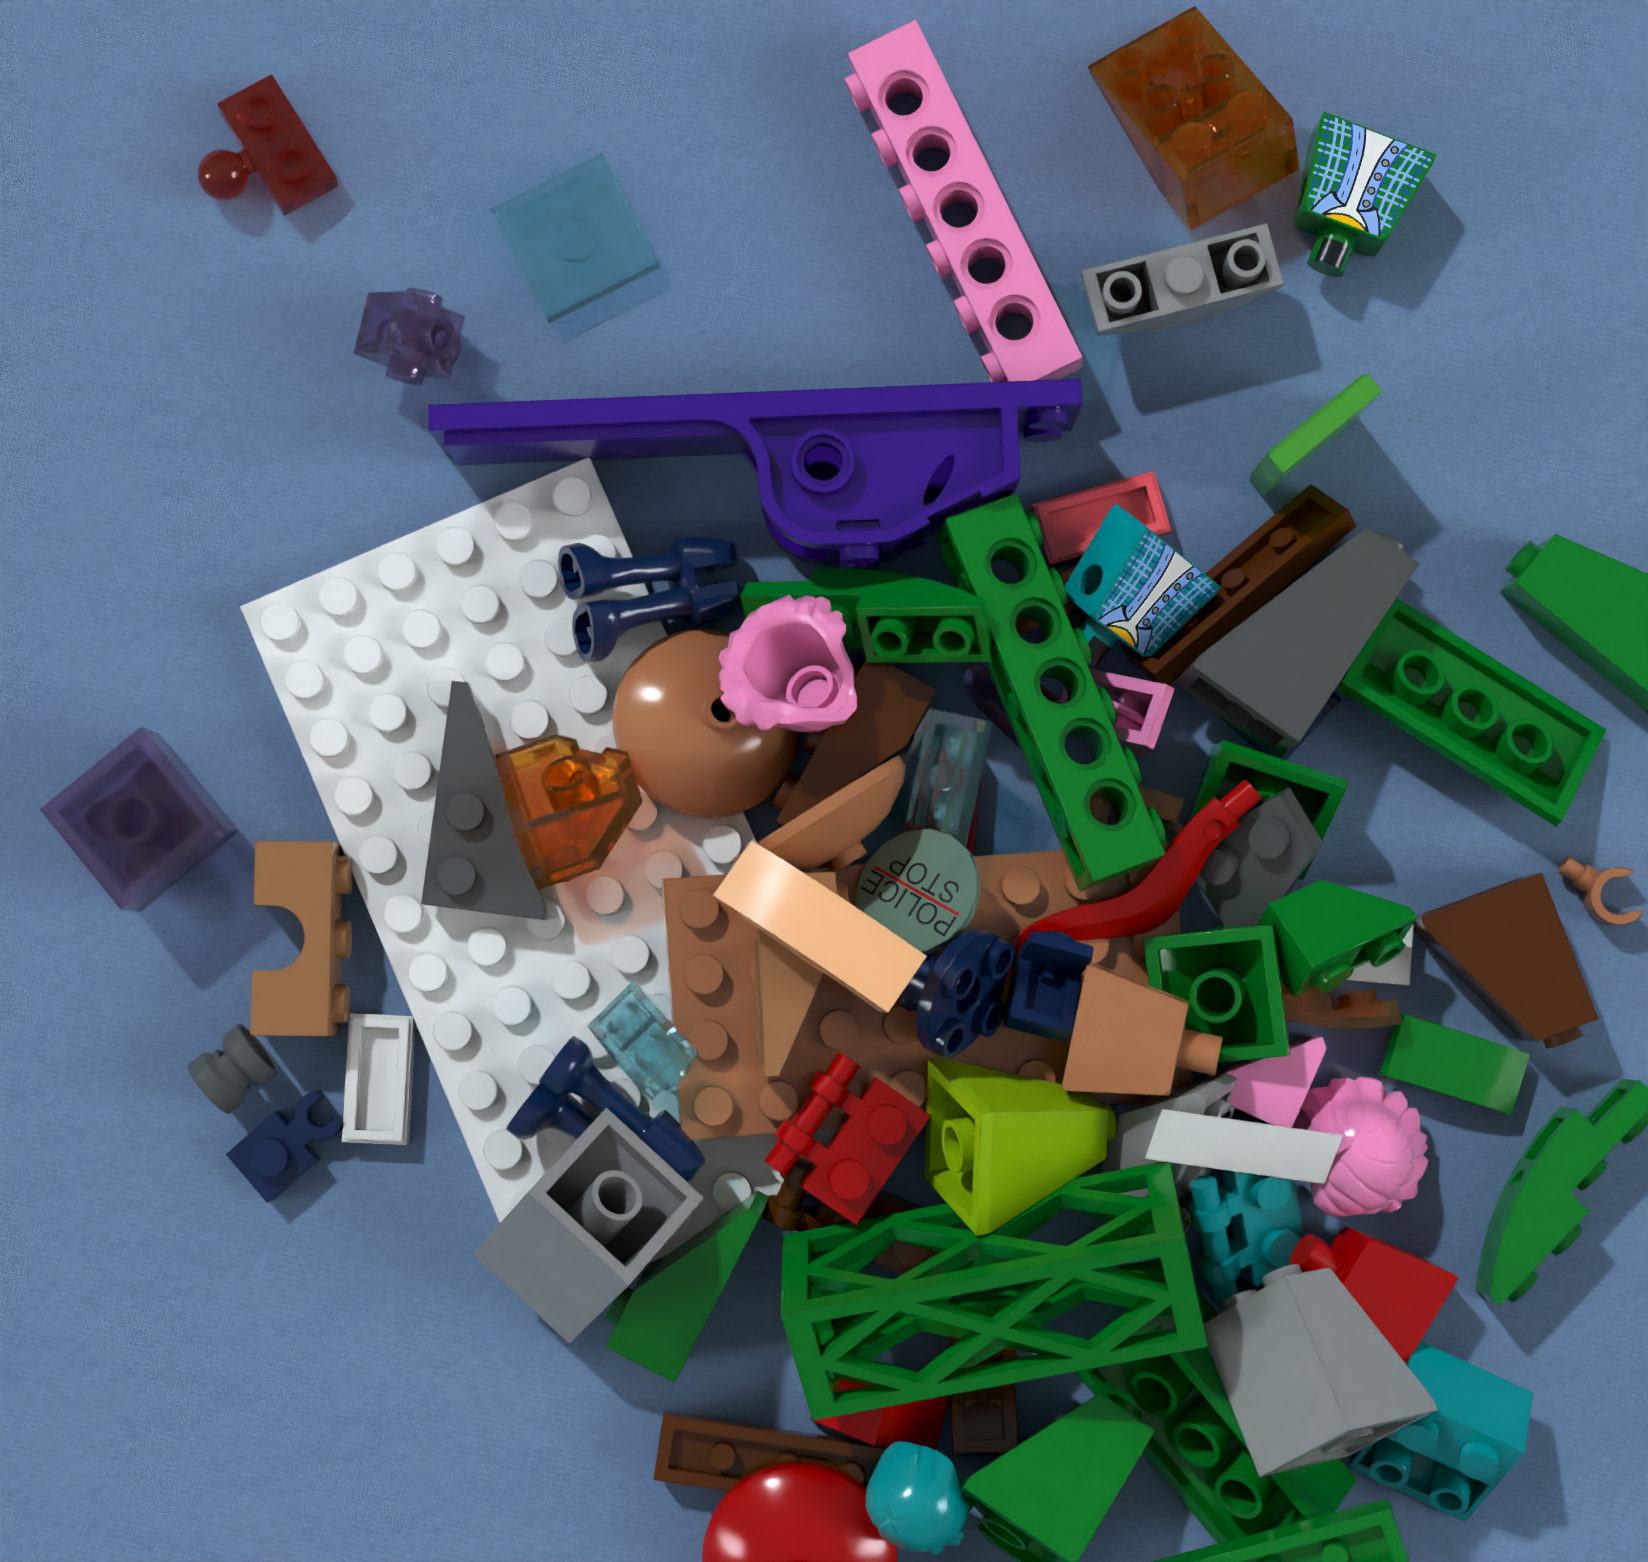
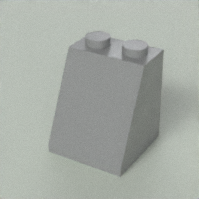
M606 1107L527 1192L473 1255L570 1343L632 1283L701 1203L704 1197Z
M1292 1264L1276 1269L1262 1278L1265 1286L1258 1292L1256 1290H1247L1223 1300L1219 1304L1222 1313L1204 1323L1209 1352L1259 1477L1348 1457L1438 1410L1429 1392L1331 1268L1302 1272L1299 1264Z

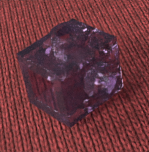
M407 288L406 291L368 293L353 354L386 366L385 375L388 378L406 384L423 385L424 377H451L453 365L461 350L460 336L465 316L442 307L443 298L441 296L421 289Z

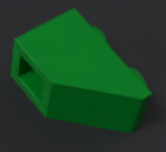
M1319 880L1269 903L1257 925L1275 924L1281 979L1292 995L1296 997L1315 987H1318L1321 992L1329 991L1348 979L1355 968L1367 962H1370L1372 967H1379L1391 961L1404 950L1406 945L1402 940L1416 921L1417 916L1408 906L1325 880Z

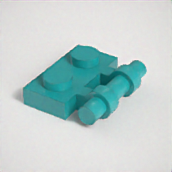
M1222 1170L1224 1187L1218 1189L1216 1178L1212 1176H1201L1191 1182L1194 1201L1189 1205V1214L1193 1229L1200 1232L1204 1251L1199 1256V1265L1202 1279L1210 1283L1212 1297L1215 1302L1220 1303L1238 1294L1236 1278L1240 1275V1270L1243 1278L1258 1286L1263 1283L1262 1278L1266 1274L1290 1265L1291 1253L1300 1239L1305 1236L1295 1180ZM1232 1222L1234 1238L1228 1240L1226 1227Z

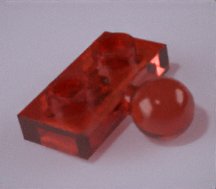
M272 74L217 103L220 115L242 150L237 153L225 149L214 150L201 160L198 167V181L201 188L210 197L217 200L236 198L245 190L249 175L257 172L283 216L338 187L335 174Z

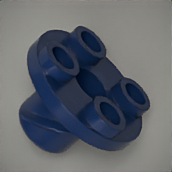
M981 928L970 929L962 933L946 949L941 948L931 954H925L927 957L899 996L903 998V1008L917 1012V1035L922 1046L948 1059L965 1050L980 1034L985 1037L993 1035L1004 1018L1005 1004L1000 1000L1005 985L1007 972L1014 960L1015 949L1011 943Z

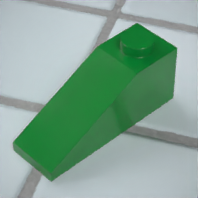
M760 1191L755 1192L670 1254L646 1269L634 1291L627 1287L614 1300L605 1321L615 1325V1328L605 1347L675 1383L746 1246L769 1196Z

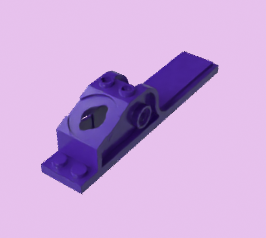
M1081 379L437 404L428 405L430 433L446 456H452L457 465L580 461L585 458L605 460L740 454L750 463L757 474L764 522L774 541L784 551L801 561L812 564H839L840 568L878 570L877 563L891 562L925 545L926 543L923 538L937 532L945 518L1015 494L1020 481L1018 433H1024V440L1029 442H1048L1061 439L1062 431L1072 430L1083 403ZM823 464L835 468L838 474L832 479L822 481L814 479L808 472L813 467ZM926 489L942 491L934 502L924 501Z

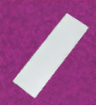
M1162 1109L1145 1159L1325 1184L1343 1135Z

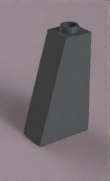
M1365 527L1199 655L1181 674L1175 684L1281 758L1300 742L1419 563L1406 554L1404 547L1396 539L1383 533H1376L1369 527Z

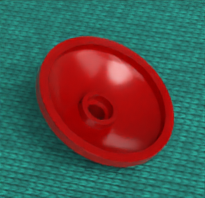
M787 1463L764 1468L749 1475L724 1495L713 1511L706 1528L702 1562H898V1549L885 1540L878 1533V1528L872 1524L865 1507L866 1488L861 1483L838 1470L826 1466L809 1463Z

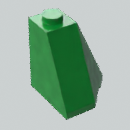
M1099 1393L961 1481L959 1486L962 1498L968 1501L969 1512L974 1506L983 1516L977 1529L985 1539L1016 1562H1078L1155 1430L1140 1421L1142 1413L1126 1399L1114 1394H1109L1106 1397Z

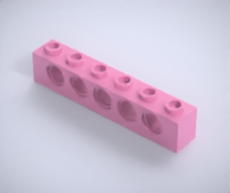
M917 20L849 52L848 58L852 75L844 78L847 90L858 112L862 113L870 109L880 129L872 133L871 137L885 167L889 168L897 164L907 184L898 189V192L909 217L914 224L924 219L934 239L933 242L926 244L925 247L941 280L951 275L962 296L954 300L953 304L968 335L979 331L989 353L981 356L980 359L990 382L1060 380L1081 370L1083 357ZM901 93L914 94L922 101L920 107L914 113L905 116L893 113L888 108V105L896 95ZM927 148H939L950 157L947 164L937 171H925L916 165L915 160L919 153ZM955 203H966L977 212V216L972 223L959 228L948 225L943 220L942 215L947 207ZM982 258L995 259L1005 269L1001 278L990 284L977 282L971 277L969 270L976 261ZM1018 313L1029 319L1032 324V330L1022 339L1009 340L998 332L996 326L1004 316Z

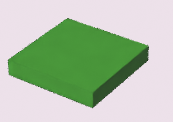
M1369 374L1359 376L1273 447L1252 471L1249 481L1262 496L1266 495L1358 419L1383 390Z

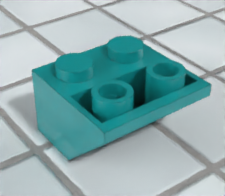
M1420 1341L1413 1354L1410 1355L1406 1365L1432 1396L1438 1410L1350 1455L1348 1468L1374 1479L1381 1485L1391 1487L1426 1503L1442 1513L1452 1515L1466 1522L1524 1455L1533 1392Z

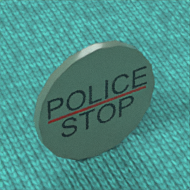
M933 829L905 831L883 843L866 862L857 884L856 908L923 954H931L950 944L970 924L980 900V872L972 853L952 835Z

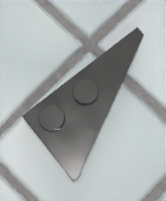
M452 681L421 904L547 920L548 908L545 900L542 898L529 860L530 856L525 841L521 837L509 794L485 732V724L478 704L475 702L468 682Z

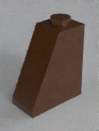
M1542 873L1525 875L1417 915L1413 932L1521 1040H1543L1546 1049L1553 1048L1581 1038L1583 1034L1579 1026L1598 1019Z

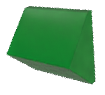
M1222 740L1210 750L1187 823L1213 798L1216 797L1220 801L1246 779L1262 797L1258 803L1290 787L1317 834L1323 840L1347 789L1348 780ZM1314 857L1312 858L1308 866L1301 872L1298 879L1304 880Z
M1275 924L1218 926L1143 938L1149 985L1190 1001L1185 1029L1223 1037L1218 1062L1285 1057L1290 1055Z

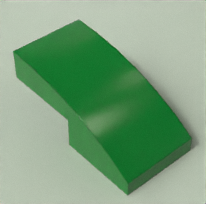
M1397 1013L1379 1074L1496 1112L1512 1115L1530 1054L1458 1030Z

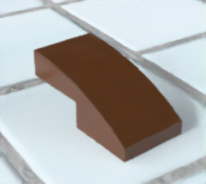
M949 1337V1347L956 1343L959 1338ZM1005 1347L977 1365L1016 1358V1350ZM1017 1383L950 1395L952 1455L1005 1454L1018 1445L1015 1388Z

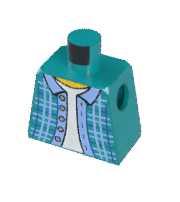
M1116 503L1109 510L1064 586L1067 597L1088 614L1078 628L1081 629L1087 639L1091 651L1090 665L1096 668L1118 639L1122 640L1141 656H1152L1213 598L1221 588L1214 580Z

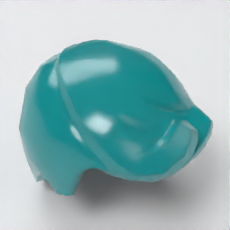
M904 1441L893 1442L881 1455L866 1488L865 1507L872 1524L878 1528V1533L885 1540L897 1548L910 1552L930 1551L931 1555H937L944 1551L946 1545L959 1546L961 1543L960 1539H963L964 1535L962 1527L968 1517L969 1503L962 1498L954 1464L939 1451Z

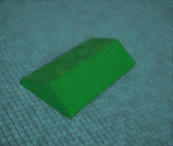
M1398 598L1395 599L1337 687L1346 695L1555 827L1562 822L1606 732L1605 728Z

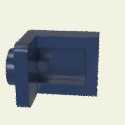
M1031 932L1014 955L1003 1027L1065 1043L1073 1034L1081 974L1086 969V966L1091 963L1094 948L1090 945L1075 942L1070 935L1062 932Z

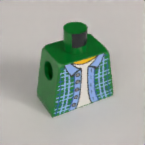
M1324 111L1310 137L1293 225L1297 229L1317 236L1307 262L1309 267L1328 276L1341 277L1344 274L1352 251L1375 257L1433 165L1437 154Z

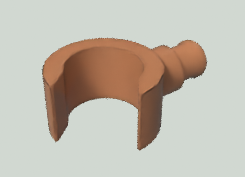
M1568 856L1559 867L1558 873L1572 880L1573 885L1583 891L1584 907L1595 921L1609 926L1624 925L1634 922L1644 913V911H1633L1615 915L1610 913L1601 901V890L1608 880L1634 873L1633 870L1615 867L1598 871L1588 864L1582 865L1571 856Z

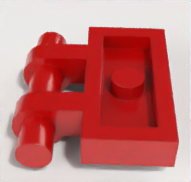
M839 1052L825 1073L818 1070L808 1085L813 1090L792 1121L789 1122L784 1119L775 1132L774 1136L779 1140L764 1162L784 1176H786L800 1154L814 1164L799 1185L857 1225L931 1115L875 1076L860 1097L850 1092L846 1087L861 1066ZM835 1105L848 1115L828 1144L824 1146L815 1140L813 1135Z

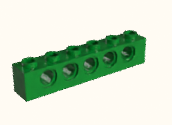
M1016 493L945 518L935 535L936 541L955 587L985 600L995 654L992 662H986L1079 892L1150 866L1165 855L1162 844L1166 842L1164 826L1156 810L1153 807L1146 808L1137 786L1141 782L1137 760L1128 747L1122 748L1112 726L1116 722L1113 702L1105 688H1097L1088 667V664L1091 663V651L1087 639L1081 629L1078 627L1072 629L1063 607L1067 603L1063 581L1054 568L1048 570L1039 549L1042 546L1043 538L1035 515L1031 510H1023ZM1003 560L1011 563L1017 569L1020 581L1014 584L1000 581L992 572L991 562ZM1018 619H1030L1037 623L1043 632V642L1034 644L1023 640L1016 630L1015 621ZM1049 677L1060 681L1067 690V703L1058 704L1049 701L1041 691L1040 679ZM1078 737L1084 740L1092 751L1091 763L1080 764L1073 761L1065 750V738ZM1091 797H1104L1113 804L1117 814L1115 825L1102 824L1093 817L1090 811Z

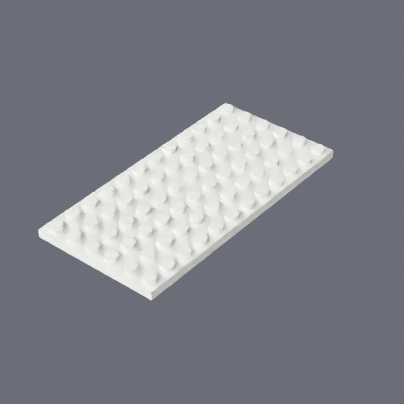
M590 458L580 460L240 606L345 856L352 857L353 876L500 1223L576 1141L572 1136L554 1128L544 1129L526 1140L517 1139L506 1130L519 1108L539 1085V1080L548 1066L572 1036H576L588 1045L593 1055L594 1064L601 1074L634 1105L652 1118L661 1111L667 1110L679 1122L662 879L728 874L735 864L733 859L745 850L750 841L757 843L744 812L721 818H700L676 812L657 802L635 782L619 755L614 738L612 717L616 691L622 677L632 662L646 648L667 636L661 621L650 622L631 628L618 637L610 655L604 660L587 663L583 661L576 649L572 631L573 614L580 604L599 600L629 599L649 594L644 583L621 586L606 590L596 596L576 600L568 598L563 590L559 576L558 556L560 548L564 545L579 542L592 547L603 556L612 558L633 557ZM452 681L468 682L475 702L478 704L485 724V732L509 794L521 837L525 841L530 856L529 860L542 898L545 900L548 908L547 920L421 904ZM571 1093L595 1117L602 1113L585 1099ZM838 1128L817 1130L813 1138L826 1146ZM775 1133L694 1140L706 1159L695 1177L688 1183L704 1199L650 1262L670 1254L755 1192L760 1191L768 1196L777 1195L784 1179L780 1176V1172L764 1162L779 1140L774 1136Z

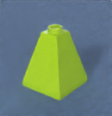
M944 1058L928 1059L926 1112L931 1116L926 1122L924 1178L976 1236L990 1234L1106 1159L1107 1142L1113 1141L1116 1136V1119L1111 1106L1106 1102L1100 1103L1089 1092L1061 1089L1062 1084Z

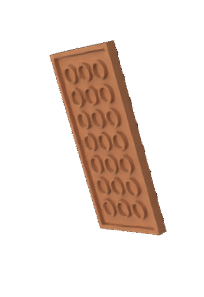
M1165 842L1164 844H1162L1164 851L1167 849L1171 842ZM1062 850L973 856L980 872V900L970 924L962 933L970 929L981 928L999 936L1004 941L1010 942L1023 929L1052 914L1118 896L1131 890L1145 877L1157 861L1150 866L1079 892ZM865 864L846 865L836 872V885L847 886L849 903L855 907L857 884ZM818 867L803 873L833 872L831 867ZM727 874L662 879L678 1116L681 1129L691 1140L775 1133L784 1119L789 1122L792 1121L813 1090L808 1085L818 1070L825 1073L839 1052L861 1066L846 1087L850 1092L860 1097L875 1076L926 1112L928 1059L948 1058L940 1056L922 1046L917 1035V1012L903 1008V998L901 997L897 999L888 1013L879 1012L825 973L822 976L780 1075L776 1077L760 1075L752 924L712 896ZM1179 909L1164 924L1146 933L1075 942L1090 945L1094 948L1090 964L1103 966L1149 985L1143 938L1181 932ZM1012 965L1007 972L1005 985L1000 1000L1005 1004V1008ZM1085 970L1081 974L1077 1009L1080 1000ZM1003 1018L999 1028L993 1035L985 1037L980 1034L965 1050L949 1059L1062 1084L1072 1035L1064 1043L1003 1027ZM1176 1068L1172 1088L1193 1082L1192 1071ZM1089 1092L1100 1103L1106 1102L1109 1105L1139 1103L1150 1096ZM834 1105L817 1130L839 1128L848 1114Z

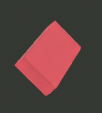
M1154 471L1032 504L1031 510L1041 529L1043 538L1042 548L1048 568L1081 559L1115 503L1159 537L1169 535L1171 528Z

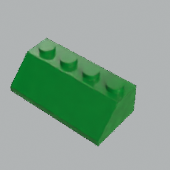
M1197 1289L1203 1323H1206L1219 1314ZM1174 1317L1146 1334L1176 1328ZM1208 1347L1076 1371L1095 1396L1099 1393L1106 1397L1109 1394H1114L1126 1399L1142 1413L1140 1421L1155 1430L1142 1453L1217 1543L1334 1513L1357 1481L1340 1459L1259 1477Z

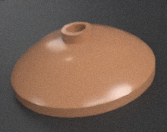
M692 629L676 632L663 637L646 648L632 662L622 677L616 691L612 715L614 738L619 755L635 782L649 796L667 808L700 818H721L736 815L751 809L769 797L788 775L797 754L800 732L790 731L787 728L774 726L770 731H763L758 729L757 725L745 727L738 723L735 713L727 709L720 699L724 692L720 690L721 683L718 681L719 672L722 669L718 658L720 652L728 647L730 634L712 629ZM712 703L721 704L727 709L729 715L728 722L718 721L713 716L711 711Z
M899 755L890 759L757 842V844L801 872L810 871L828 862L833 872H837L867 853L861 840L872 833L890 813L903 784L906 765ZM739 854L733 860L736 862L741 854Z

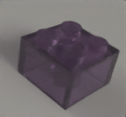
M144 727L137 729L40 809L121 910L141 912L239 831L159 733Z

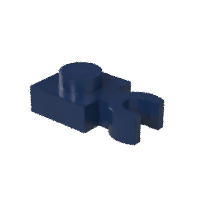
M322 1090L310 1092L300 1099L295 1109L294 1120L289 1122L280 1111H275L226 1154L267 1203L277 1198L321 1159L309 1146L312 1141L333 1137L343 1129V1115L335 1117L326 1126H320L314 1122L312 1109L315 1104L326 1096Z

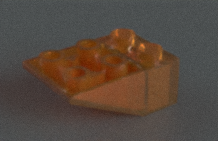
M1196 6L1088 66L1089 73L1159 191L1191 230L1300 169L1293 118Z

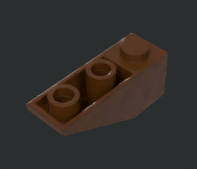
M865 660L863 665L860 666L851 661L854 669L857 709L844 724L834 725L822 731L810 733L803 750L812 755L800 777L789 772L773 800L772 806L781 810L776 820L777 825L780 827L784 826L850 783L903 753L932 703L937 689L890 663H867Z

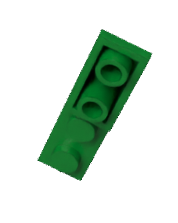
M814 568L808 581L747 582L740 595L745 618L759 607L787 595H790L794 600L804 596H813L815 598L822 596L828 599L832 612L838 610L843 614L846 633L842 638L845 649H864L867 663L992 662L995 655L985 600L962 589L934 580L880 570Z
M1621 1079L1586 1117L1577 1109L1559 1107L1536 1134L1517 1162L1502 1190L1488 1225L1480 1255L1475 1289L1484 1299L1499 1306L1506 1299L1510 1302H1515L1536 1282L1538 1274L1534 1272L1535 1268L1551 1252L1555 1256L1561 1254L1579 1237L1582 1227L1578 1223L1586 1216L1589 1210L1571 1192L1576 1187L1581 1191L1593 1184L1605 1171L1607 1162L1603 1158L1619 1141L1623 1144L1629 1143L1648 1126V1088L1640 1080Z

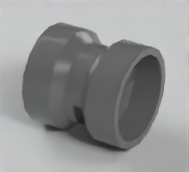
M237 1024L223 1036V1051L217 1049L213 1053H202L188 1065V1070L198 1087L214 1105L226 1114H230L245 1102L246 1092L251 1088L250 1082L255 1085H265L280 1073L277 1063L268 1050L254 1035H250V1031L241 1024Z

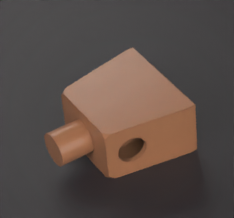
M1089 964L1085 970L1061 1089L1078 1092L1170 1095L1176 1068L1215 1076L1223 1037L1185 1029L1190 1001L1103 966Z

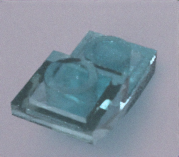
M634 980L588 1025V1028L605 1050L651 1101L662 1090H669L680 1083L690 1070L691 1061L699 1054L684 1033L664 1015L653 999Z

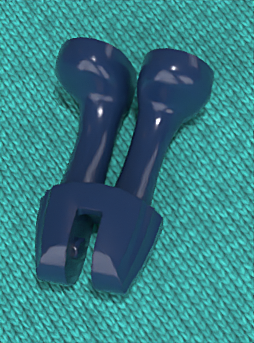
M681 537L674 539L670 551L627 558L603 556L592 547L579 542L562 546L558 556L560 581L565 594L573 600L596 596L606 590L621 586L669 581V590L629 599L599 600L580 604L573 614L572 631L576 649L583 661L589 663L604 660L613 651L618 637L627 630L639 625L683 618L689 625L696 628L720 620L741 609L743 605L740 595L745 588L744 580L716 582L698 587L695 577L698 574H710L739 564L735 541L707 537Z
M572 1036L540 1078L539 1085L522 1104L506 1128L513 1136L522 1140L530 1139L547 1128L560 1130L577 1140L597 1117L575 1099L571 1094L573 1093L585 1099L600 1112H603L607 1107L687 1182L695 1177L706 1159L694 1140L687 1136L681 1129L680 1123L667 1110L661 1111L652 1118L618 1091L594 1064L593 1055L588 1045L576 1036Z

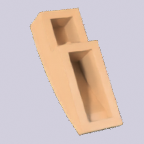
M750 841L712 895L820 973L827 974L879 1012L888 1013L927 957L854 905L753 841Z

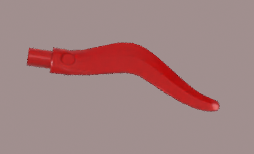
M1244 779L1220 801L1216 797L1213 798L1176 835L1164 851L1165 855L1157 860L1135 887L1121 895L1070 908L1031 924L1009 942L1014 946L1015 954L1033 931H1058L1070 935L1075 941L1137 935L1161 926L1180 908L1209 855L1222 840L1240 826L1237 820L1258 803L1262 797Z

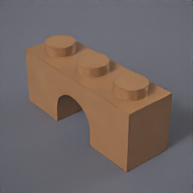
M255 841L254 905L286 908L293 912L303 926L304 945L298 958L285 968L279 970H252L250 1035L337 1036L339 1035L340 1023H348L351 1007L350 987L348 984H341V959L350 958L352 926L350 920H342L343 894L352 893L354 876L352 873V857L344 856L339 843L333 841Z

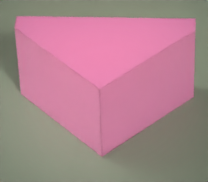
M1089 669L1096 687L1105 688L1113 702L1116 722L1112 726L1121 747H1128L1133 754L1144 758L1155 748L1175 688L1167 684ZM1065 687L1059 704L1067 703L1068 694Z
M1311 1036L1289 1044V1056L1251 1059L1217 1071L1215 1076L1227 1072L1237 1078L1228 1103L1234 1106V1110L1264 1124L1292 1128L1327 1048L1323 1037ZM1213 1075L1201 1077L1199 1079L1193 1080V1082L1212 1077Z

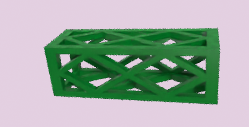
M1162 1161L1075 1178L986 1235L976 1236L972 1230L948 1227L964 1224V1221L947 1203L859 1220L857 1225L847 1222L783 1235L781 1318L812 1421L1208 1347L1193 1265L1170 1162ZM1148 1188L1149 1198L1119 1193ZM1063 1209L1110 1221L1068 1246L1026 1240ZM896 1241L939 1253L895 1279L857 1273ZM834 1249L818 1259L816 1258L815 1252ZM1157 1257H1160V1258H1161V1259H1156V1260H1151V1261H1145V1262H1140V1263H1135V1264H1130V1265L1119 1266L1120 1264H1125V1263H1131V1262H1136V1261H1141V1260H1146V1259H1152V1258H1157ZM1034 1281L1030 1284H1024L1009 1288H1003L988 1292L952 1298L953 1296ZM1084 1300L1130 1308L1090 1340L1041 1327ZM861 1314V1315L856 1316V1317L845 1318V1319H840V1320H834V1319H836V1318H841V1317H847V1316H852V1315ZM1174 1317L1176 1328L1146 1334ZM919 1331L959 1338L956 1343L919 1372L871 1360ZM1005 1347L1037 1353L1036 1355L977 1365ZM838 1379L870 1386L838 1391Z

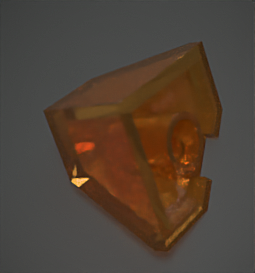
M554 734L495 755L513 835L537 891L599 870L643 802L632 762L626 751L606 747L600 754L580 749L577 740L574 738Z

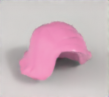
M787 595L751 612L740 629L730 633L728 647L720 652L718 658L722 666L718 681L721 683L720 690L724 692L720 699L727 709L735 713L738 723L745 727L757 725L758 729L763 731H770L776 726L787 728L790 731L811 733L813 731H822L834 725L844 724L857 709V694L854 688V669L842 642V638L846 633V624L843 622L844 618L841 612L838 610L832 612L828 599L822 596L818 598L804 596L794 600L790 595Z
M1359 1077L1356 1080L1332 1078L1326 1087L1309 1089L1292 1128L1343 1135L1325 1184L1311 1182V1193L1315 1205L1325 1215L1346 1217L1376 1214L1380 1210L1392 1213L1402 1206V1201L1414 1198L1418 1194V1181L1424 1176L1429 1162L1424 1156L1428 1149L1426 1144L1428 1136L1420 1131V1115L1417 1108L1407 1107V1099L1402 1091L1386 1092L1381 1080L1374 1077Z

